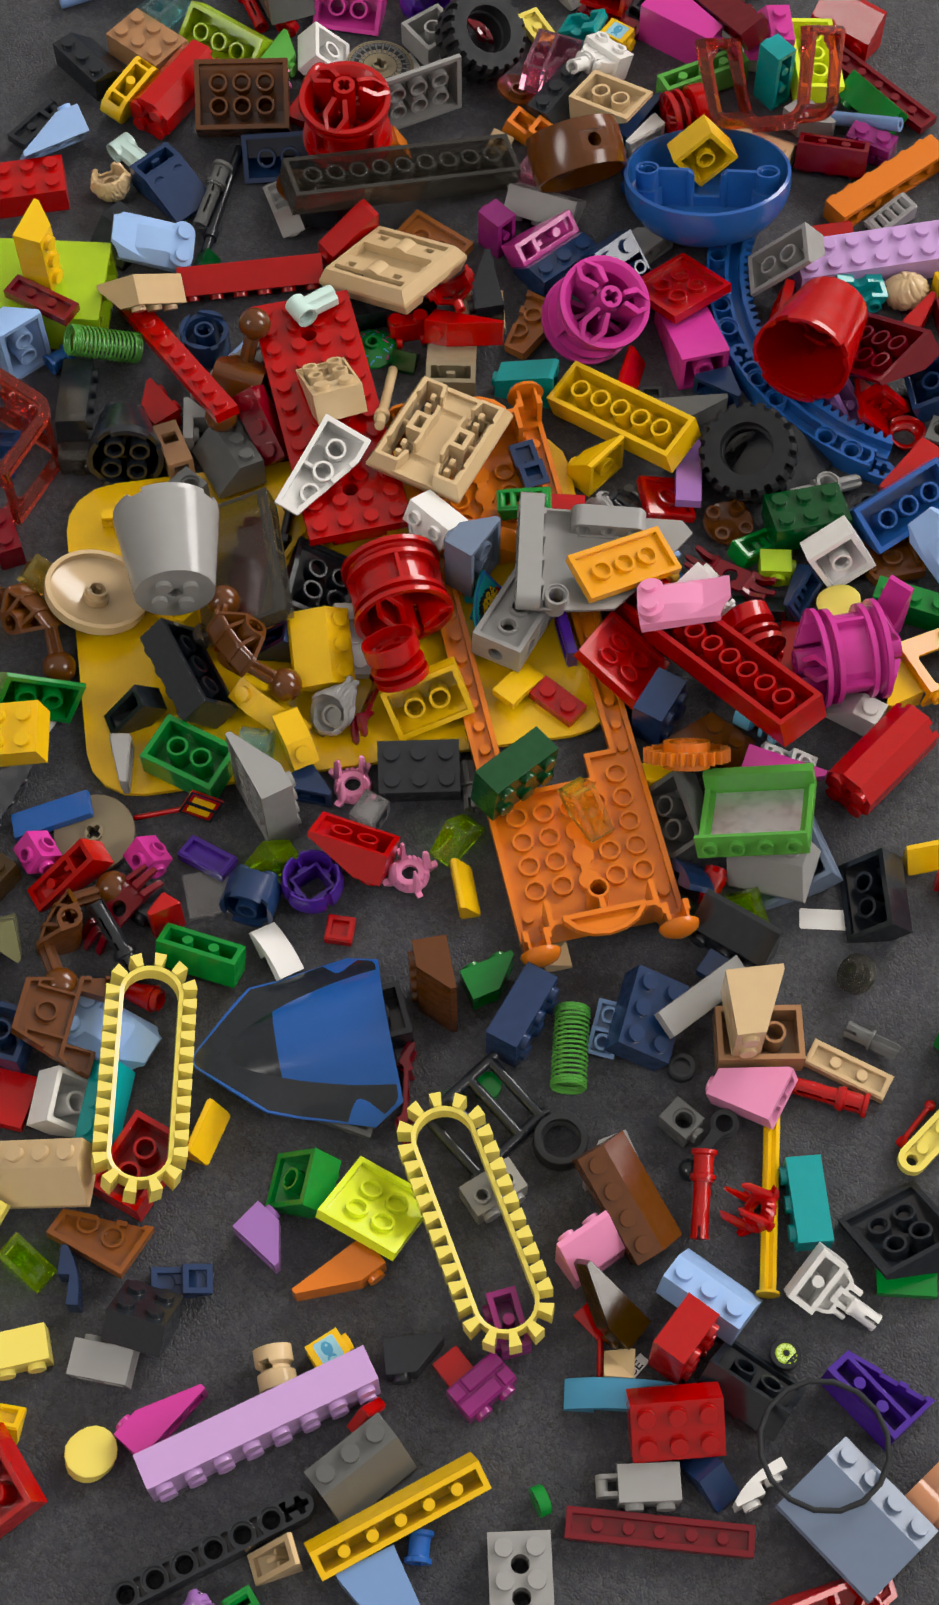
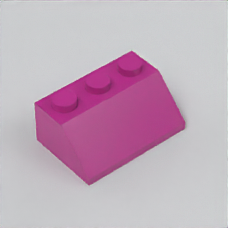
M315 0L316 15H313V23L316 21L326 29L379 36L386 12L387 0Z

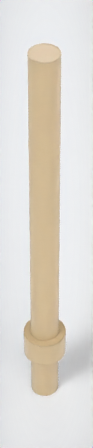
M395 366L388 368L379 408L376 409L374 414V426L377 430H383L385 424L389 421V406L398 372Z

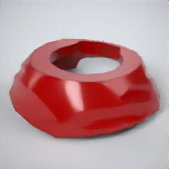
M909 415L898 416L890 423L889 434L892 435L893 446L903 451L911 450L927 433L923 422ZM900 431H909L913 434L915 440L911 444L904 445L894 440L893 434Z

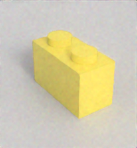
M44 1322L0 1332V1381L13 1379L17 1373L26 1371L30 1374L41 1373L47 1370L46 1367L54 1365L50 1333Z

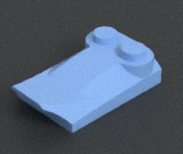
M122 212L113 216L111 242L117 250L118 260L177 273L176 268L188 267L192 264L195 230L190 223L185 221L173 223Z
M931 506L907 526L910 544L939 583V509Z
M82 996L79 997L67 1040L69 1045L96 1052L94 1058L96 1060H100L104 1002ZM123 1008L118 1061L133 1070L146 1064L162 1038L158 1033L157 1026Z

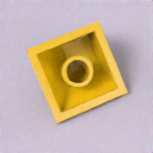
M618 435L588 448L577 457L574 456L570 459L566 467L567 475L572 478L573 484L577 489L590 497L622 468L625 437Z

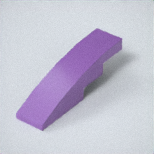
M700 440L695 442L675 469V507L701 508L702 468L699 457Z

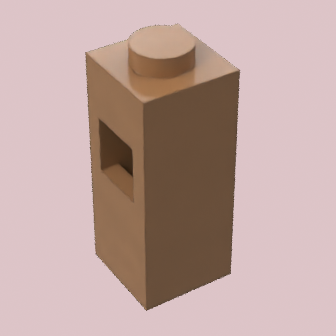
M176 420L153 426L163 447L164 467L169 478H173L185 466L195 472L192 455Z

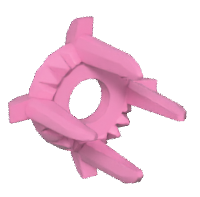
M359 756V768L351 767L350 769L342 770L340 761L335 760L333 769L331 768L328 771V774L335 780L334 793L338 799L334 805L340 808L345 803L358 804L365 800L374 802L378 796L372 793L373 785L368 775L372 764L366 762L364 756ZM356 779L361 785L357 790L351 791L345 787L346 782Z
M402 842L400 843V848L397 849L399 859L389 866L388 878L384 879L382 883L387 887L394 886L404 893H414L418 899L423 897L421 890L429 882L430 872L438 864L436 860L431 862L427 851L422 852V859L415 855L407 856L404 843ZM407 867L416 869L413 872V879L404 878L402 871Z

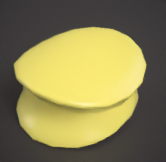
M842 584L824 589L818 594L816 599L818 610L827 608L832 615L848 613L852 604L861 603L860 593L855 588Z
M95 1425L79 1430L69 1439L65 1446L64 1458L67 1472L74 1480L82 1483H92L101 1479L112 1469L118 1451L117 1442L113 1434L106 1428Z

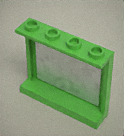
M813 763L703 770L702 777L705 794L699 835H694L698 858L810 853L817 787Z

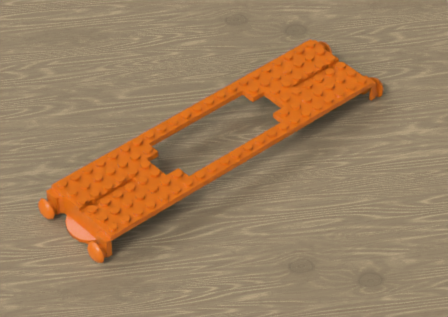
M522 381L511 387L507 396L508 403L514 406L511 409H506L504 405L494 399L480 396L475 397L505 408L513 414V419L461 501L455 504L443 499L466 519H481L493 516L501 518L497 511L496 491L524 488L507 449L509 445L533 439L539 459L542 458L550 480L549 484L538 487H550L552 494H563L542 424L541 397L544 391L538 383ZM405 403L394 405L389 409V421L385 424L388 428ZM406 431L396 445V448H401L400 443L403 438L406 439ZM402 482L408 503L410 499L425 492ZM501 518V526L517 530V518L503 521ZM444 548L439 551L440 573L447 593L452 598L454 611L447 624L440 629L446 658L454 656L475 710L474 713L462 717L476 771L500 752L475 656L471 652L472 644L459 595L463 593L445 584ZM500 558L498 565L515 562V559ZM597 611L569 612L579 648L601 623ZM585 666L608 749L583 754L588 778L536 788L527 800H520L514 804L512 810L503 817L500 815L493 821L487 816L520 948L523 953L520 960L524 965L530 962L539 968L553 964L560 957L561 947L552 945L553 943L587 936L612 935L630 927L654 922L659 924V933L664 938L681 939L694 933L699 926V918L690 916L691 907L688 898L681 900L624 702Z

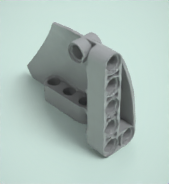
M521 492L516 530L515 609L545 611L546 614L552 617H559L564 612L615 610L633 595L637 588L589 604L565 562L567 556L655 526L659 527L673 553H675L692 535V531L681 520L646 518V511L641 508L595 504H577L571 510L546 508L547 495L545 493ZM551 598H557L561 602H553Z

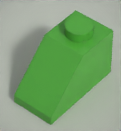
M283 29L261 58H288L290 80L291 77L296 75L298 65L296 64V54L288 30Z

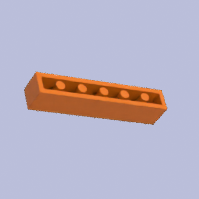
M932 134L924 139H919L913 146L900 151L889 161H884L878 168L865 173L856 182L849 183L837 194L830 195L825 201L823 217L829 223L852 221L853 226L878 211L900 193L908 192L939 172V141Z

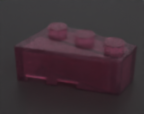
M539 28L523 64L519 89L526 90L529 93H538L563 62L567 63L569 59L576 57L577 52L581 51L583 40Z

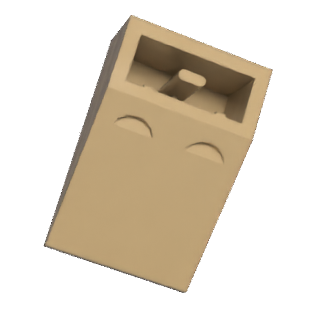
M331 357L326 362L319 364L308 363L303 365L302 368L296 369V374L306 400L318 424L322 422L326 414L337 420L368 412L363 384L344 357Z

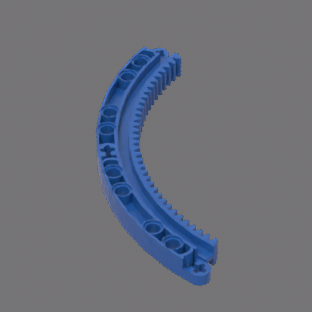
M758 234L736 244L708 247L706 267L730 282L731 292L707 305L729 346L728 366H730L742 392L753 405H757L759 402L766 404V407L769 409L773 407L779 411L782 417L793 423L826 456L833 467L849 475H860L862 480L879 486L894 469V466L887 461L894 442L892 441V435L889 434L884 438L882 431L874 434L873 427L864 430V423L856 426V419L848 422L847 414L840 417V410L837 409L832 412L831 404L823 406L824 399L818 401L815 399L814 402H803L781 394L765 381L761 375L763 371L758 362L754 361L753 344L756 335L762 327H760V319H757L758 313L755 312L754 299L750 293L748 256L752 253ZM881 471L886 472L883 476L879 475Z

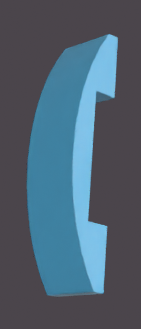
M617 1377L568 1378L564 1380L563 1411L594 1413V1410L627 1412L626 1389L678 1384Z

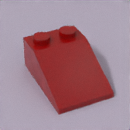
M324 811L307 834L314 843L353 878L359 879L362 883L369 886H380L388 874L389 866L394 863L401 838L400 836Z

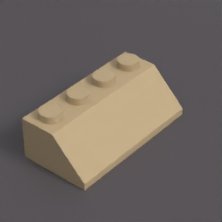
M84 1138L0 1141V1200L11 1205L10 1209L90 1207L96 1174L93 1175L91 1168L92 1144Z

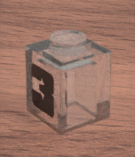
M366 789L350 811L349 820L380 829L390 815V802Z

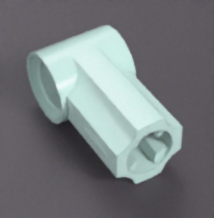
M124 132L106 146L109 155L114 161L119 163L123 161L127 166L132 165L147 155L137 146L135 139L128 132Z
M326 285L306 296L302 294L293 295L286 302L285 308L301 327H307L316 320L318 314L338 305L339 300L334 288L331 285Z

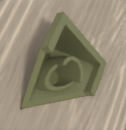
M13 913L0 917V952L19 963L23 954L17 915Z

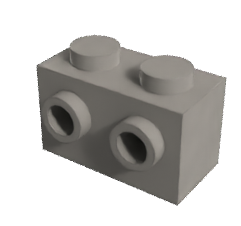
M507 1157L503 1160L506 1166V1173H509L513 1184V1191H516L519 1204H521L526 1199L525 1195H527L528 1185L510 1158ZM485 1171L459 1187V1197L477 1225L484 1221L490 1223L500 1216L501 1212Z
M85 1334L84 1339L78 1337L74 1339L66 1374L76 1379L131 1389L140 1352L115 1344L104 1343L101 1341V1336Z

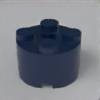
M212 310L197 311L196 315L190 317L189 314L182 320L179 327L181 343L203 367L213 369L219 357L230 354L229 328L221 314Z
M243 864L237 865L228 878L219 902L220 909L224 914L229 911L233 914L232 920L246 926L262 927L264 922L271 924L282 896L278 875L271 871L261 872L251 869Z

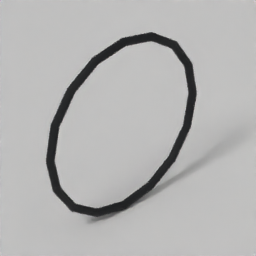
M808 1378L785 1387L766 1406L757 1429L758 1458L769 1483L788 1502L812 1513L842 1514L866 1504L883 1486L892 1461L890 1432L879 1409L860 1390L835 1379ZM809 1384L834 1385L857 1395L874 1412L885 1436L886 1460L878 1482L862 1499L840 1508L814 1507L792 1497L773 1478L764 1457L763 1430L771 1409L788 1392Z

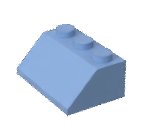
M0 308V371L14 384L45 365L42 358L43 355L51 354L43 318L38 309Z
M689 1248L678 1255L663 1275L656 1290L657 1294L677 1308L690 1292L719 1313L717 1325L720 1326V1329L717 1332V1336L730 1346L763 1302L762 1299Z

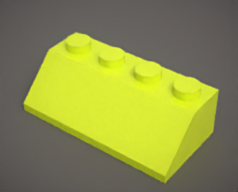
M792 18L795 35L794 48H796L790 86L792 99L794 101L805 94L815 104L820 105L844 91L845 88L832 19Z

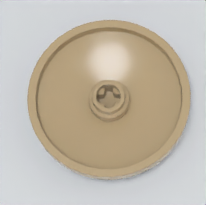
M93 549L70 552L57 559L50 566L46 574L44 597L49 609L60 621L75 630L93 635L119 634L135 627L147 612L135 601L123 557Z

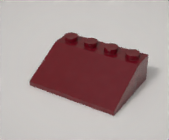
M868 312L867 323L850 375L879 385L890 383L925 370L939 356V345L929 329Z

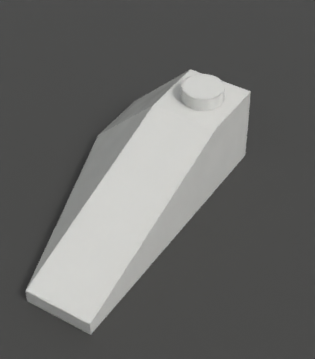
M326 414L274 503L298 516L359 463L371 440Z

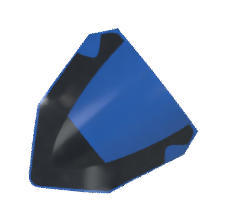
M345 958L279 981L248 988L226 1012L194 1053L193 1065L196 1070L266 1114L376 1128L403 1103L378 959Z

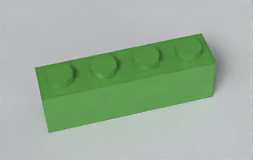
M738 45L657 75L655 94L665 91L671 92L675 88L682 91L684 86L696 82H702L709 95L747 81L749 59Z

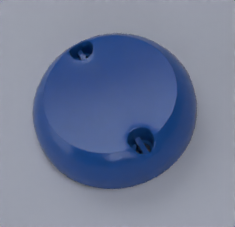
M719 128L731 139L738 158L701 187L694 181L693 170L690 168H679L673 162L667 144L684 130L674 131L644 143L631 154L627 160V167L624 168L625 196L632 212L642 225L650 232L667 241L690 247L732 245L759 234L781 213L788 201L791 188V165L789 159L779 147L760 136L740 130Z

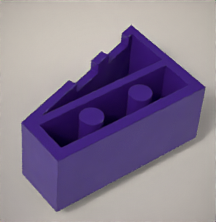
M848 1350L826 1370L821 1379H835L860 1390L879 1409L890 1432L892 1445L926 1413L936 1400L929 1396L924 1397L908 1388L909 1385L901 1380L897 1382L883 1374L882 1369ZM822 1385L885 1451V1436L874 1412L857 1395L834 1385Z

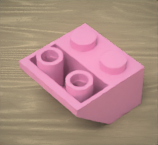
M606 1210L599 1215L597 1213L591 1214L582 1222V1227L576 1231L570 1229L558 1238L555 1262L575 1289L581 1286L574 1266L577 1258L591 1260L601 1271H604L624 1257L625 1246Z

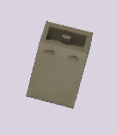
M428 343L426 377L475 397L477 346L446 347Z

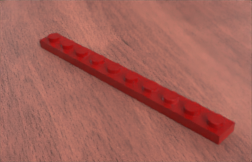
M115 305L117 311L136 332L142 335L147 345L217 424L240 413L235 401L154 312H148L146 309L143 312L132 313L131 309H120Z

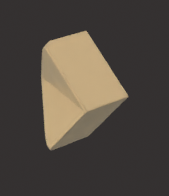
M635 1349L604 1351L603 1377L634 1378Z

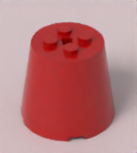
M822 276L806 282L762 326L755 337L753 357L754 361L758 362L763 371L761 375L765 381L781 394L798 401L814 402L815 399L826 398L828 400L836 396L848 381L867 323L868 309L863 297L852 285L835 277Z

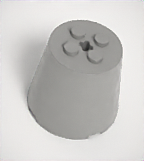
M180 482L150 484L141 487V492L133 496L125 495L114 508L113 525L136 603L148 612L169 616L191 613L207 605L213 599L216 590L219 507L216 499L204 494V490L200 487Z

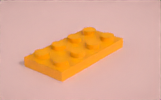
M658 526L568 555L565 560L589 604L637 588L645 579L656 578L661 580L679 574L682 569Z

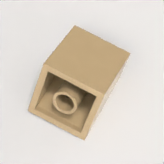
M784 963L727 969L725 971L720 993L732 1056L751 1058L761 1053L784 973Z

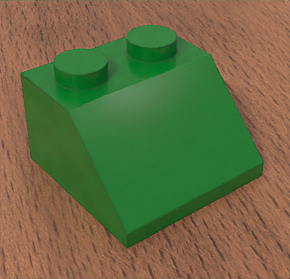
M317 1148L278 1153L266 1205L272 1206L277 1213L308 1219L316 1218L318 1208L336 1187L341 1160Z

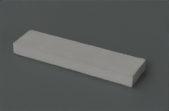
M737 955L730 958L654 1014L670 1039L722 1002L720 991L725 971L727 969L745 968Z

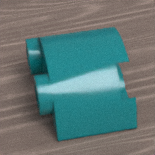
M604 8L592 10L590 17L581 12L569 14L557 33L564 41L568 38L570 41L577 43L575 47H583L586 36L601 31L608 20V15Z
M852 274L836 275V278L849 283L861 294L870 313L878 312L882 308L881 304L889 297L882 274H866L860 279H854Z

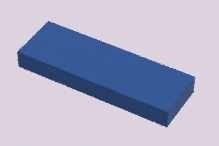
M87 789L11 814L14 838L17 841L21 839L26 831L47 830L50 832L94 817L91 796Z

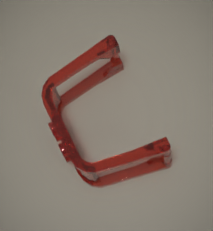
M835 25L801 26L797 105L790 113L763 117L756 116L751 109L744 72L741 39H697L694 45L710 117L714 123L722 129L752 128V133L798 129V124L820 122L829 118L838 105L845 27ZM824 35V42L829 49L826 102L810 104L817 36ZM718 49H726L740 112L722 113L713 60Z
M0 368V384L2 386L0 396L5 404L4 408L0 407V421L14 430H22V436L0 461V486L4 488L8 501L4 506L9 507L13 522L21 525L61 469L63 455L59 444L56 442L47 399L40 392ZM34 443H36L52 455L51 459L22 497L16 496L11 476Z

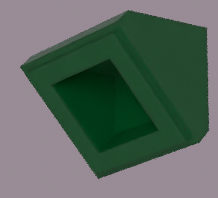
M207 247L198 254L193 266L221 263V259Z
M393 349L390 366L397 367L398 372L414 375L420 354Z

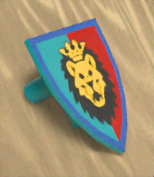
M484 570L480 572L473 597L469 598L466 595L464 597L466 604H473L469 618L474 621L475 628L502 588Z

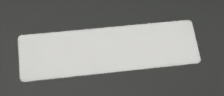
M799 909V927L801 929L846 931L843 910Z

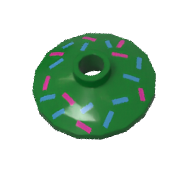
M368 329L359 332L369 368L380 369L389 365L393 349H397L395 340L391 339L387 332L378 329Z

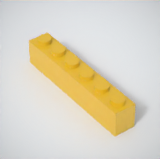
M469 1452L304 1542V1546L323 1582L490 1490L491 1486L479 1460Z

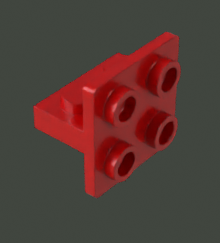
M855 378L854 394L858 400L859 409L857 414L860 420L873 427L876 433L882 431L883 437L886 438L889 435V421L909 412V403L887 384H874L870 386L863 379Z

